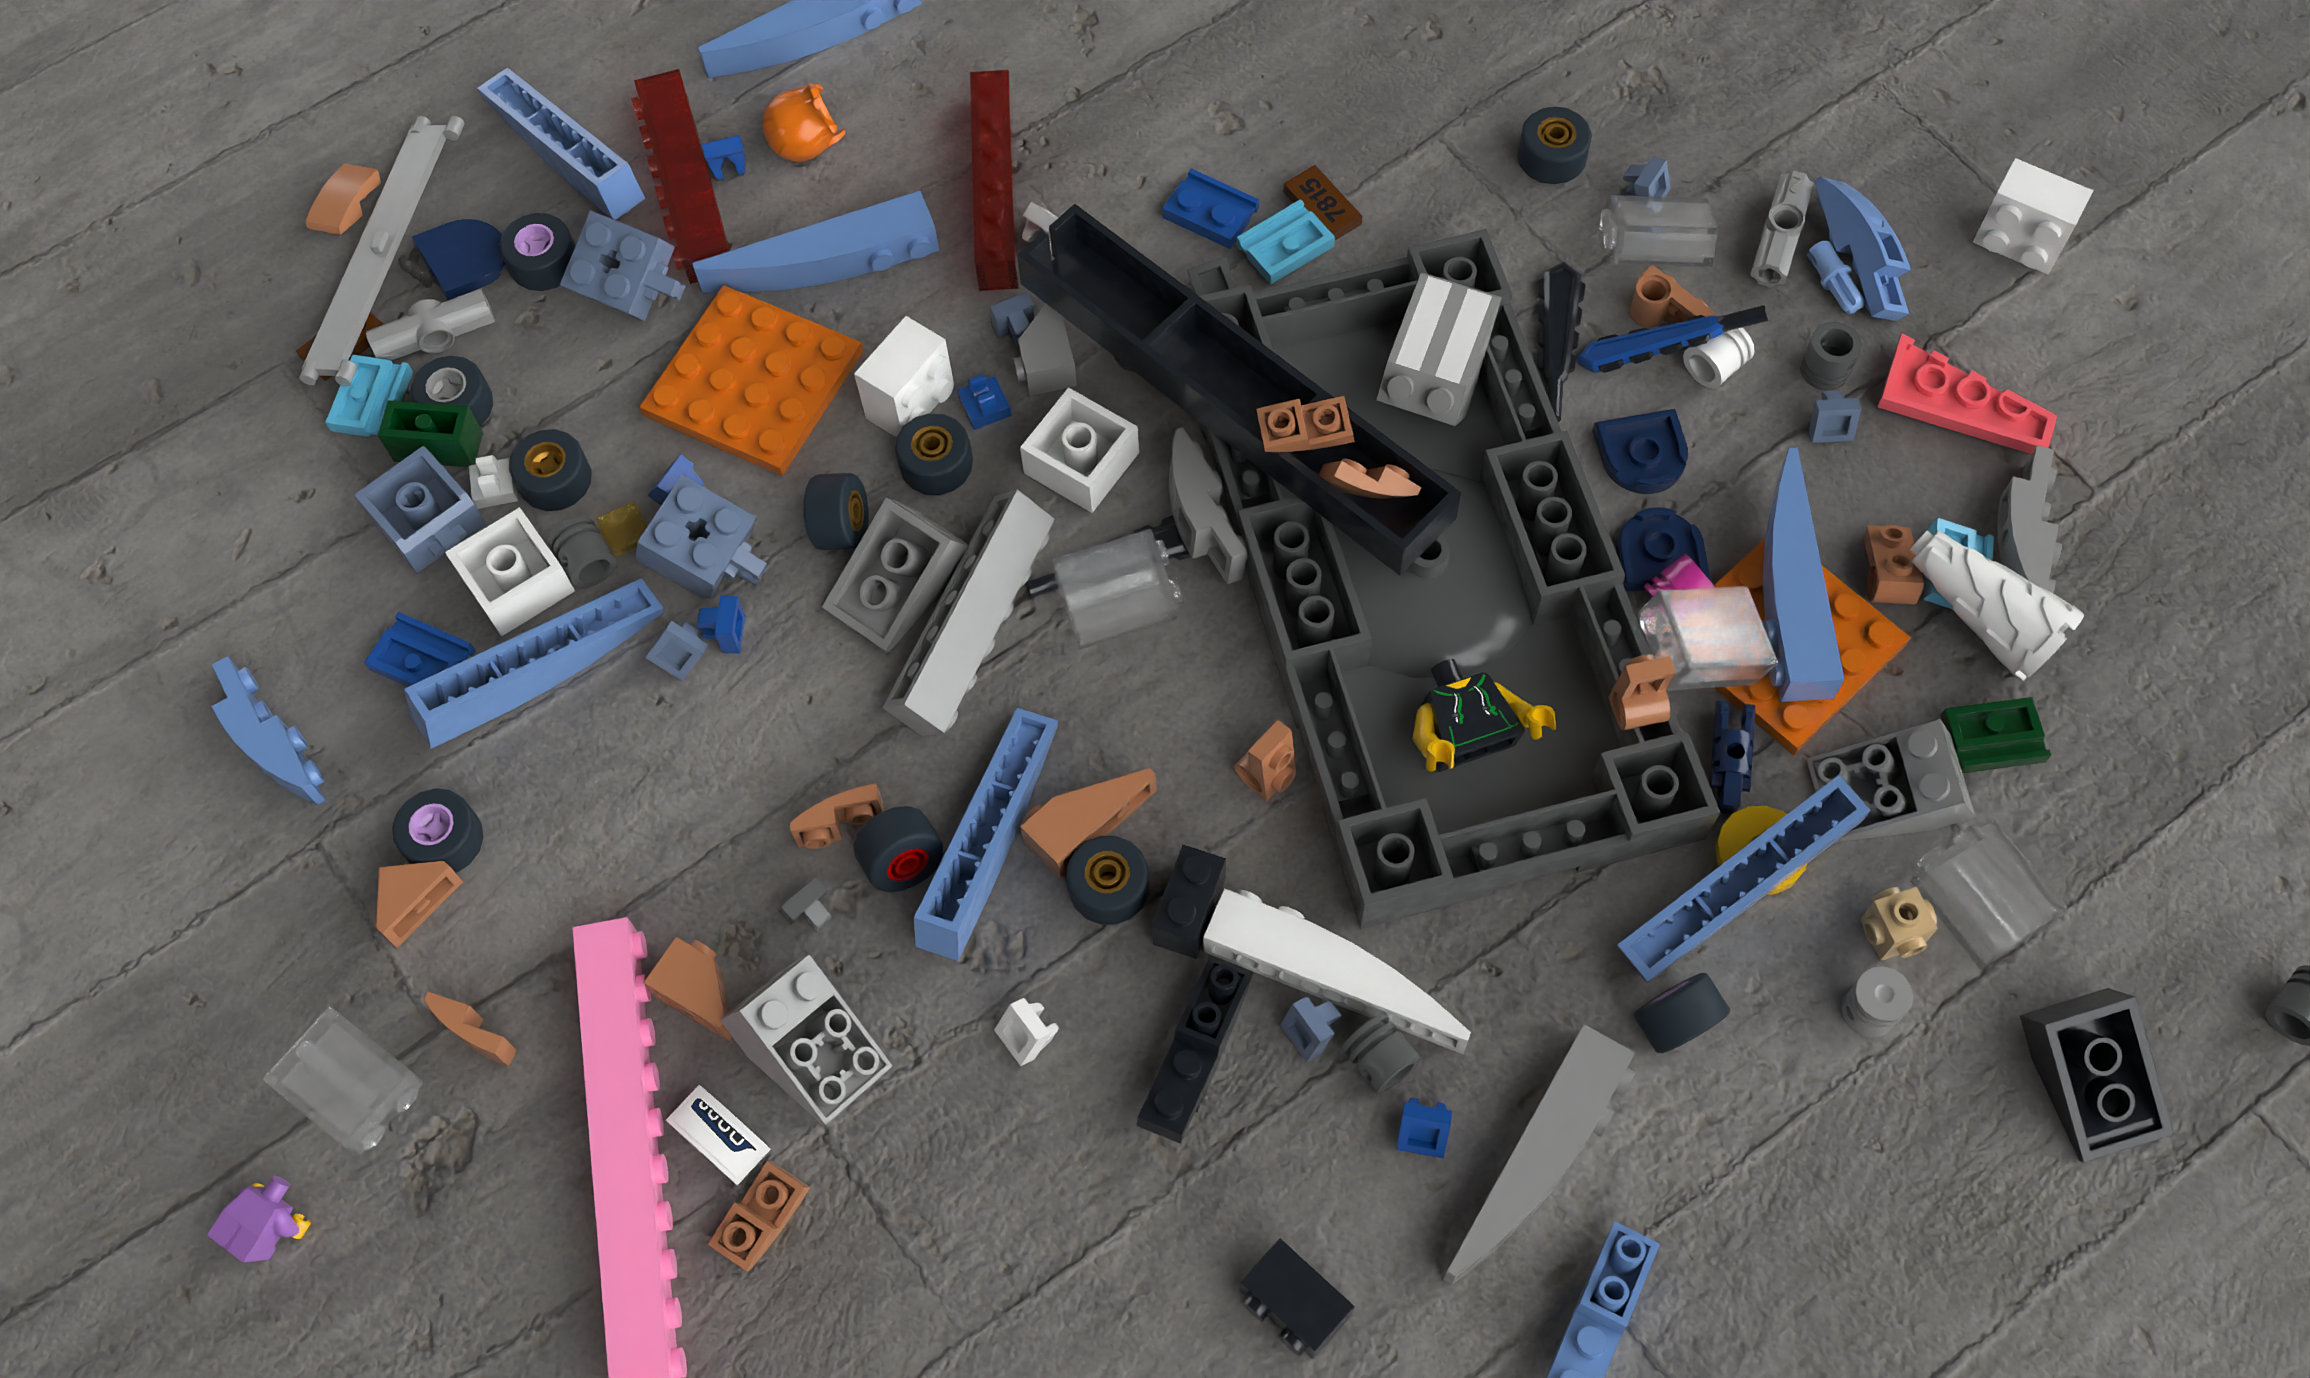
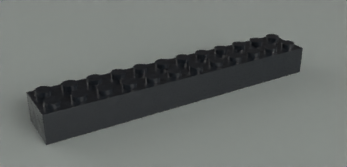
M1072 205L1049 226L1050 240L1049 236L1042 232L1017 254L1021 285L1399 576L1456 520L1461 492L1348 407L1347 410L1355 442L1312 450L1265 452L1257 408L1300 399L1302 406L1335 397L1078 205ZM1342 459L1355 461L1364 466L1366 470L1390 464L1405 470L1410 475L1408 480L1420 486L1421 489L1419 494L1415 496L1390 499L1367 498L1336 489L1320 477L1319 473L1324 464L1342 461Z

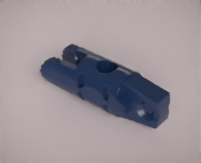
M1715 701L1710 787L1718 788V808L1720 813L1733 814L1737 812L1741 806L1742 791L1750 792L1756 705H1744L1740 715L1741 728L1737 730L1727 729L1729 718L1728 703L1726 701Z

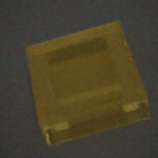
M635 501L596 518L615 557L636 549L638 540L647 528Z

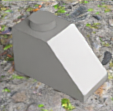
M1045 304L1018 339L1020 357L1013 358L1018 382L1026 381L1029 396L1077 386L1075 363L1063 317L1049 305Z

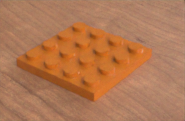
M723 285L639 408L644 417L783 476L859 360L864 349L862 342Z
M1764 538L1714 585L1718 592L1715 597L1693 613L1691 610L1687 612L1689 617L1686 620L1681 617L1679 619L1681 624L1677 627L1673 623L1662 634L1659 642L1740 711L1743 710L1745 704L1756 705L1755 723L1792 755H1795L1907 645L1911 637L1822 566L1845 680L1834 699L1780 702L1778 686H1772L1769 677V664L1772 660L1770 646H1765L1762 640V623L1765 620L1763 595Z

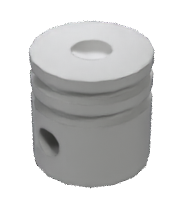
M1884 966L1872 967L1862 973L1844 996L1841 1008L1844 1020L1859 1035L1870 1038L1882 1037L1891 1032L1912 1007V988L1905 976L1895 969Z

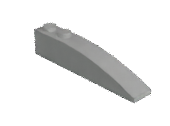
M1583 1024L1443 1279L1444 1282L1452 1286L1502 1245L1528 1220L1558 1185L1585 1146L1592 1132L1600 1137L1602 1136L1615 1112L1606 1107L1614 1092L1621 1096L1624 1095L1636 1073L1635 1070L1628 1067L1635 1054L1634 1051Z

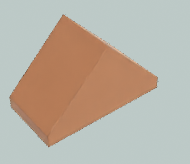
M444 861L379 867L376 928L398 948L463 881Z

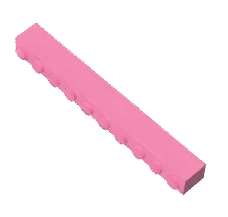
M628 917L572 927L608 1377L684 1378L687 1375L686 1357L683 1348H677L675 1328L682 1326V1312L679 1299L677 1297L672 1298L671 1279L677 1278V1261L674 1250L667 1247L666 1231L673 1229V1217L670 1203L663 1201L662 1183L668 1182V1166L665 1155L659 1154L657 1137L664 1135V1123L660 1108L654 1107L653 1091L660 1089V1080L656 1063H650L649 1046L655 1045L656 1038L652 1019L646 1018L645 1002L651 1001V992L643 983L648 976L647 974H642L641 959L647 958V944L643 931H637Z

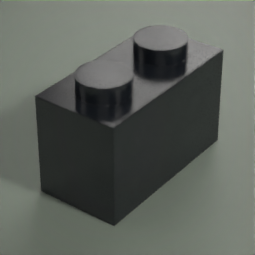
M1182 844L1152 924L1153 945L1197 959L1204 934L1226 879V858Z
M1281 1238L1277 1240L1240 1282V1292L1245 1296L1241 1300L1243 1306L1261 1322L1268 1317L1282 1330L1278 1334L1279 1339L1297 1356H1301L1305 1351L1314 1359L1352 1316L1355 1307Z

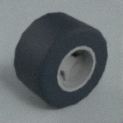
M450 355L428 362L415 374L410 387L412 402L469 406L479 426L490 416L493 407L492 391L482 372L475 363L465 357Z

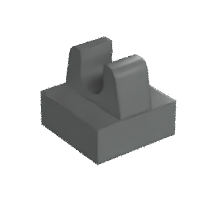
M815 876L780 907L779 912L790 925L802 916L818 932L832 918L830 913L819 902L826 895L828 889Z

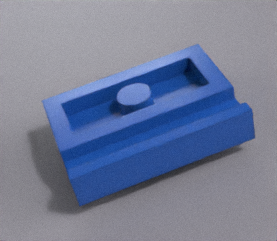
M1191 168L1188 172V177L1185 181H1181L1162 208L1164 219L1231 249L1236 243V238L1242 234L1249 224L1252 214L1258 211L1259 199Z
M398 612L395 616L396 622L391 629H386L364 663L369 670L409 687L465 661L469 655L473 656L476 650L471 643Z

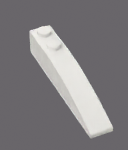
M1224 888L1203 937L1205 953L1326 1001H1331L1334 1004L1372 1019L1384 1013L1389 1017L1388 1023H1393L1397 1029L1464 1054L1471 1032L1431 996L1394 968L1354 943L1305 920V917L1295 909L1285 906L1276 909L1263 904L1262 900L1251 892L1237 890L1235 893Z

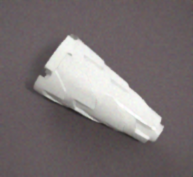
M1927 530L1909 550L1915 555L1911 562L1933 583L1938 593L1953 606L1955 613L1985 642L1996 658L2008 668L2011 674L2022 682L2026 677L2029 678L2067 640L2063 632L2068 627L2075 630L2084 617V614L2074 605L2072 606L2055 594L2036 586L2013 570L1990 560L1976 550L1961 545L1941 531L1933 535Z

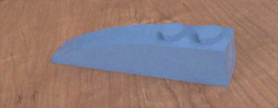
M792 0L698 47V52L708 78L753 71L799 59L858 37L903 13L911 11L913 8L921 5L922 1Z
M508 67L477 88L480 95L550 167L611 219H618L645 199L629 164Z
M917 191L692 264L702 293H718L723 285L742 293L827 284L874 271H883L893 265L912 259H920L940 250L935 225L921 191Z
M1798 447L1788 449L1780 468L1770 505L1764 543L1763 595L1765 620L1762 623V640L1764 645L1770 646L1772 660L1769 664V677L1772 686H1778L1780 702L1834 699L1845 680Z
M640 578L405 688L404 692L410 717L432 749L517 708L588 667L663 614V607L643 579Z
M1020 708L1016 709L914 916L915 945L917 948L959 961L994 887L1026 812L1058 727V720Z
M1840 775L1836 776L1620 942L1617 947L1648 983L1860 824L1871 810Z

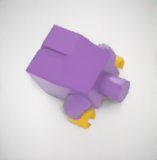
M273 1176L266 1187L260 1183H254L252 1186H246L240 1190L235 1199L221 1212L207 1236L224 1247L242 1263L269 1260L275 1252V1245L281 1236L301 1239L311 1225V1221L309 1219L303 1221L305 1216L298 1213L291 1217L293 1207L282 1200L290 1184L279 1176Z

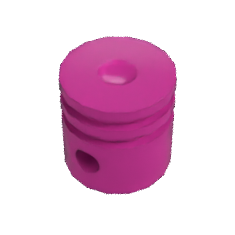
M1685 553L1660 572L1662 575L1660 579L1655 576L1652 579L1654 584L1650 585L1647 583L1643 586L1657 606L1676 627L1681 624L1679 621L1681 617L1685 620L1689 617L1687 612L1690 610L1693 613L1718 594L1716 588L1702 570Z

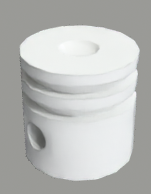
M1744 328L1727 331L1716 338L1709 339L1706 344L1688 347L1683 355L1684 364L1691 376L1701 385L1707 388H1717L1753 357L1755 352L1754 344Z

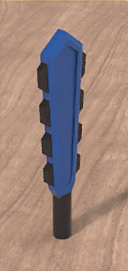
M1765 305L1723 316L1711 315L1705 317L1698 315L1689 317L1686 321L1680 323L1671 321L1662 323L1653 329L1640 328L1632 330L1622 336L1614 334L1600 337L1597 341L1590 342L1576 360L1578 365L1593 373L1600 371L1603 373L1620 369L1627 363L1637 364L1650 360L1654 355H1668L1678 352L1682 347L1688 345L1695 347L1706 344L1709 339L1716 338L1724 332L1768 321Z

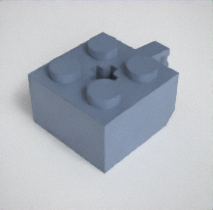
M591 210L560 283L561 286L583 297L642 321H645L652 302L656 301L658 293L680 301L686 287L684 284L666 276L669 269L667 266L675 249L674 246L656 236Z
M425 446L419 448L354 494L370 520L417 574L446 554V551L458 545L486 525L485 520L471 498Z
M683 475L680 476L637 542L636 561L703 598L711 599L724 577L733 580L737 575L757 585L767 567L766 562L750 553L753 547L746 543L754 531L757 517ZM695 536H698L696 541L689 539V537L693 538Z

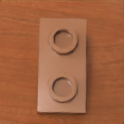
M1653 264L1638 279L1629 308L1633 321L1645 327L1656 326L1663 320L1680 323L1686 321L1689 317L1698 315L1707 317L1714 316L1715 314L1702 299L1691 295L1671 275L1663 273Z
M1867 525L1863 539L1870 565L1867 578V597L1869 602L1915 605L1918 602L1919 596H1921L1924 579L1922 572L1911 562L1915 557L1909 551L1914 545L1911 528L1896 525Z
M1651 654L1642 655L1631 659L1625 665L1608 696L1612 711L1621 730L1669 720L1670 704L1666 688L1676 674L1671 656L1655 659L1654 655Z
M1279 720L1234 765V770L1239 778L1265 801H1268L1277 791L1281 793L1286 790L1296 775L1292 730Z

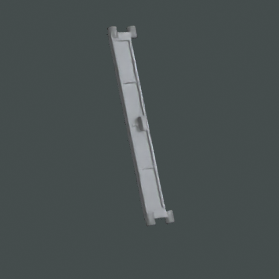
M418 116L411 126L302 366L299 379L303 383L315 385L320 375L335 376V381L342 386L351 385L358 367L355 363L349 361V358L446 139L451 141L459 139L465 125L460 117L451 116L447 125H431L429 119Z

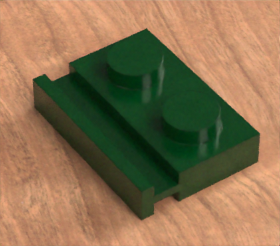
M2033 697L1945 708L1940 715L1943 724L1952 737L1962 773L2046 763L2052 756L2050 749L2047 750L2044 743L2045 734Z

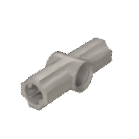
M1792 171L1788 174H1781L1750 274V276L1757 280L1759 285L1772 288L1775 285H1784L1814 186V183L1808 179L1805 173Z
M481 288L443 303L434 299L421 300L409 308L408 316L366 331V336L376 358L392 361L419 350L426 353L443 352L453 345L456 336L495 322V317Z

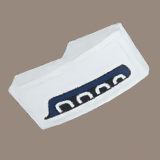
M700 1085L665 1120L735 1185H738L770 1151V1148Z

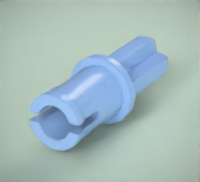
M1821 241L1812 246L1807 256L1822 278L1821 285L1823 289L1832 292L1846 314H1854L1857 310L1863 308L1865 299L1851 279L1852 269L1850 266L1843 264L1831 242Z

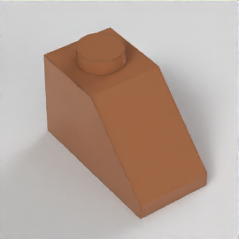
M675 937L643 983L655 998L729 1041L732 1036L720 1021L721 1018L730 1012L723 972L714 960L716 953L700 941L693 940L691 944H688Z

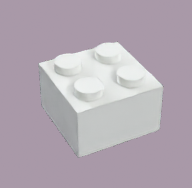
M2015 158L1973 243L2049 275L2094 190Z
M907 316L902 319L854 373L866 419L896 438L903 426L915 417L930 413L938 403L945 402L954 387L946 340Z
M1068 387L1020 447L1024 474L1093 513L1139 454L1138 426Z
M520 507L445 552L501 637L575 592L562 566Z

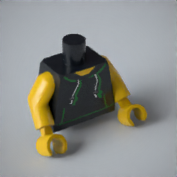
M1448 659L1431 668V673L1438 687L1428 692L1422 706L1417 710L1412 739L1426 758V770L1433 772L1437 767L1438 772L1514 747L1525 732L1524 727L1529 728V734L1535 740L1542 737L1541 726H1547L1552 730H1556L1555 711L1547 705H1530L1498 682H1493L1487 673L1482 672L1463 679L1455 659Z

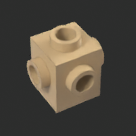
M1893 887L1876 894L1872 898L1873 903L1861 917L1860 921L1866 938L1873 945L1880 961L1900 955L1901 958H1907L1922 952L1928 947L1926 942L1938 929L1936 926L1937 917L1933 906L1928 900H1923L1917 887L1900 892L1898 887Z

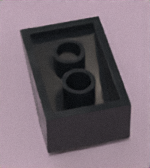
M2106 988L2019 1015L2032 1061L2079 1161L2086 1163L2174 1135L2135 996Z

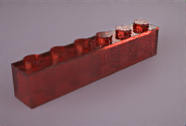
M676 69L634 80L638 96L631 99L638 121L644 119L646 125L640 126L639 130L645 149L652 148L654 155L647 156L653 179L660 178L661 185L655 186L661 209L668 208L670 215L663 216L664 225L669 240L676 238L678 244L674 246L673 259L677 270L685 269L689 282L692 284L699 282L692 263L728 252L730 247L680 70Z
M1009 70L970 72L974 257L979 291L1019 289L1013 103Z

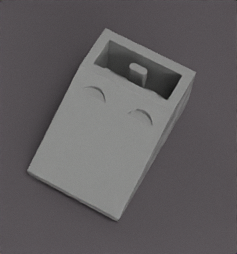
M1941 719L1807 759L1815 793L1836 776L1840 775L1871 810L1860 824L1836 842L1930 831L1976 818L1952 737Z
M810 955L785 966L720 1019L747 1057L822 1126L828 1124L892 1067V1064Z

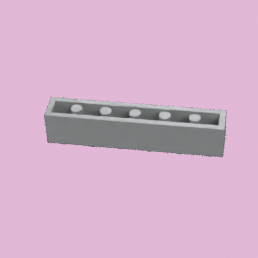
M1018 489L997 495L992 500L883 706L884 710L921 736L945 733L955 723L958 716L957 708L963 696L974 686L977 679L975 673L982 659L992 651L995 645L994 636L1000 624L1011 614L1014 607L1012 601L1017 591L1029 579L1032 572L1030 566L1034 558L1046 546L1049 540L1048 531L1055 519Z

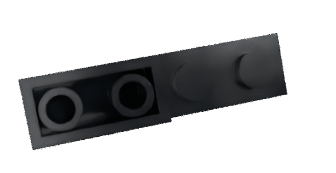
M1210 955L1175 1029L1174 1040L1140 1110L1136 1126L1181 1144L1194 1113L1198 1112L1224 1052L1252 980L1253 971Z

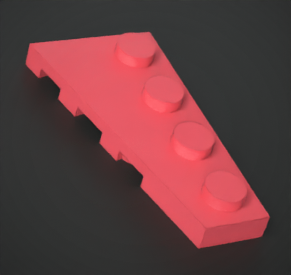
M1903 333L1901 334L1878 408L2028 454H2032L2037 445L2049 448L2057 415L2010 390L2001 392L1993 388L1986 382V377L1973 370L1970 374L1963 372L1948 364V357L1935 350L1930 354L1914 346V339Z

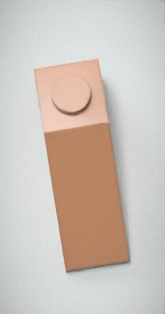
M1150 768L1055 796L1044 806L1041 804L1036 805L1025 815L1020 826L1023 843L1061 879L1067 873L1068 863L1075 850L1085 841L1098 836H1108L1157 792L1156 774Z

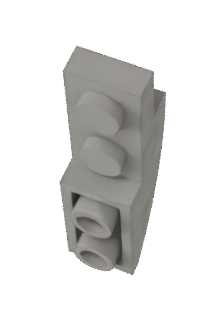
M1182 427L1175 430L1169 469V497L1174 521L1192 559L1208 554L1228 585L1243 579L1245 562L1248 559L1247 546L1241 536H1236L1228 524V518L1224 509L1219 505L1220 495L1223 494V483L1219 474L1215 470L1212 471L1204 460L1201 447L1196 441L1192 442Z
M2037 445L2023 467L2022 477L2013 476L2000 497L1997 517V538L2002 565L2013 570L2036 586L2054 593L2056 582L2054 579H2050L2051 568H2055L2058 563L2062 544L2056 542L2059 525L2047 522L2051 503L2045 502L2046 492H2050L2054 485L2057 468L2051 467L2054 449Z

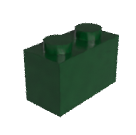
M392 400L387 401L378 432L379 439L394 462H401L419 448L425 446L441 465L458 467L475 465L483 436V431L469 406Z

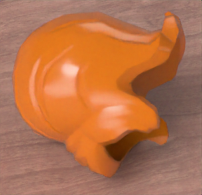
M810 82L806 86L782 91L770 100L762 118L764 137L771 149L778 156L788 161H809L835 145L845 135L844 128L836 132L837 125L829 115L820 96V93L824 91L820 84H812Z

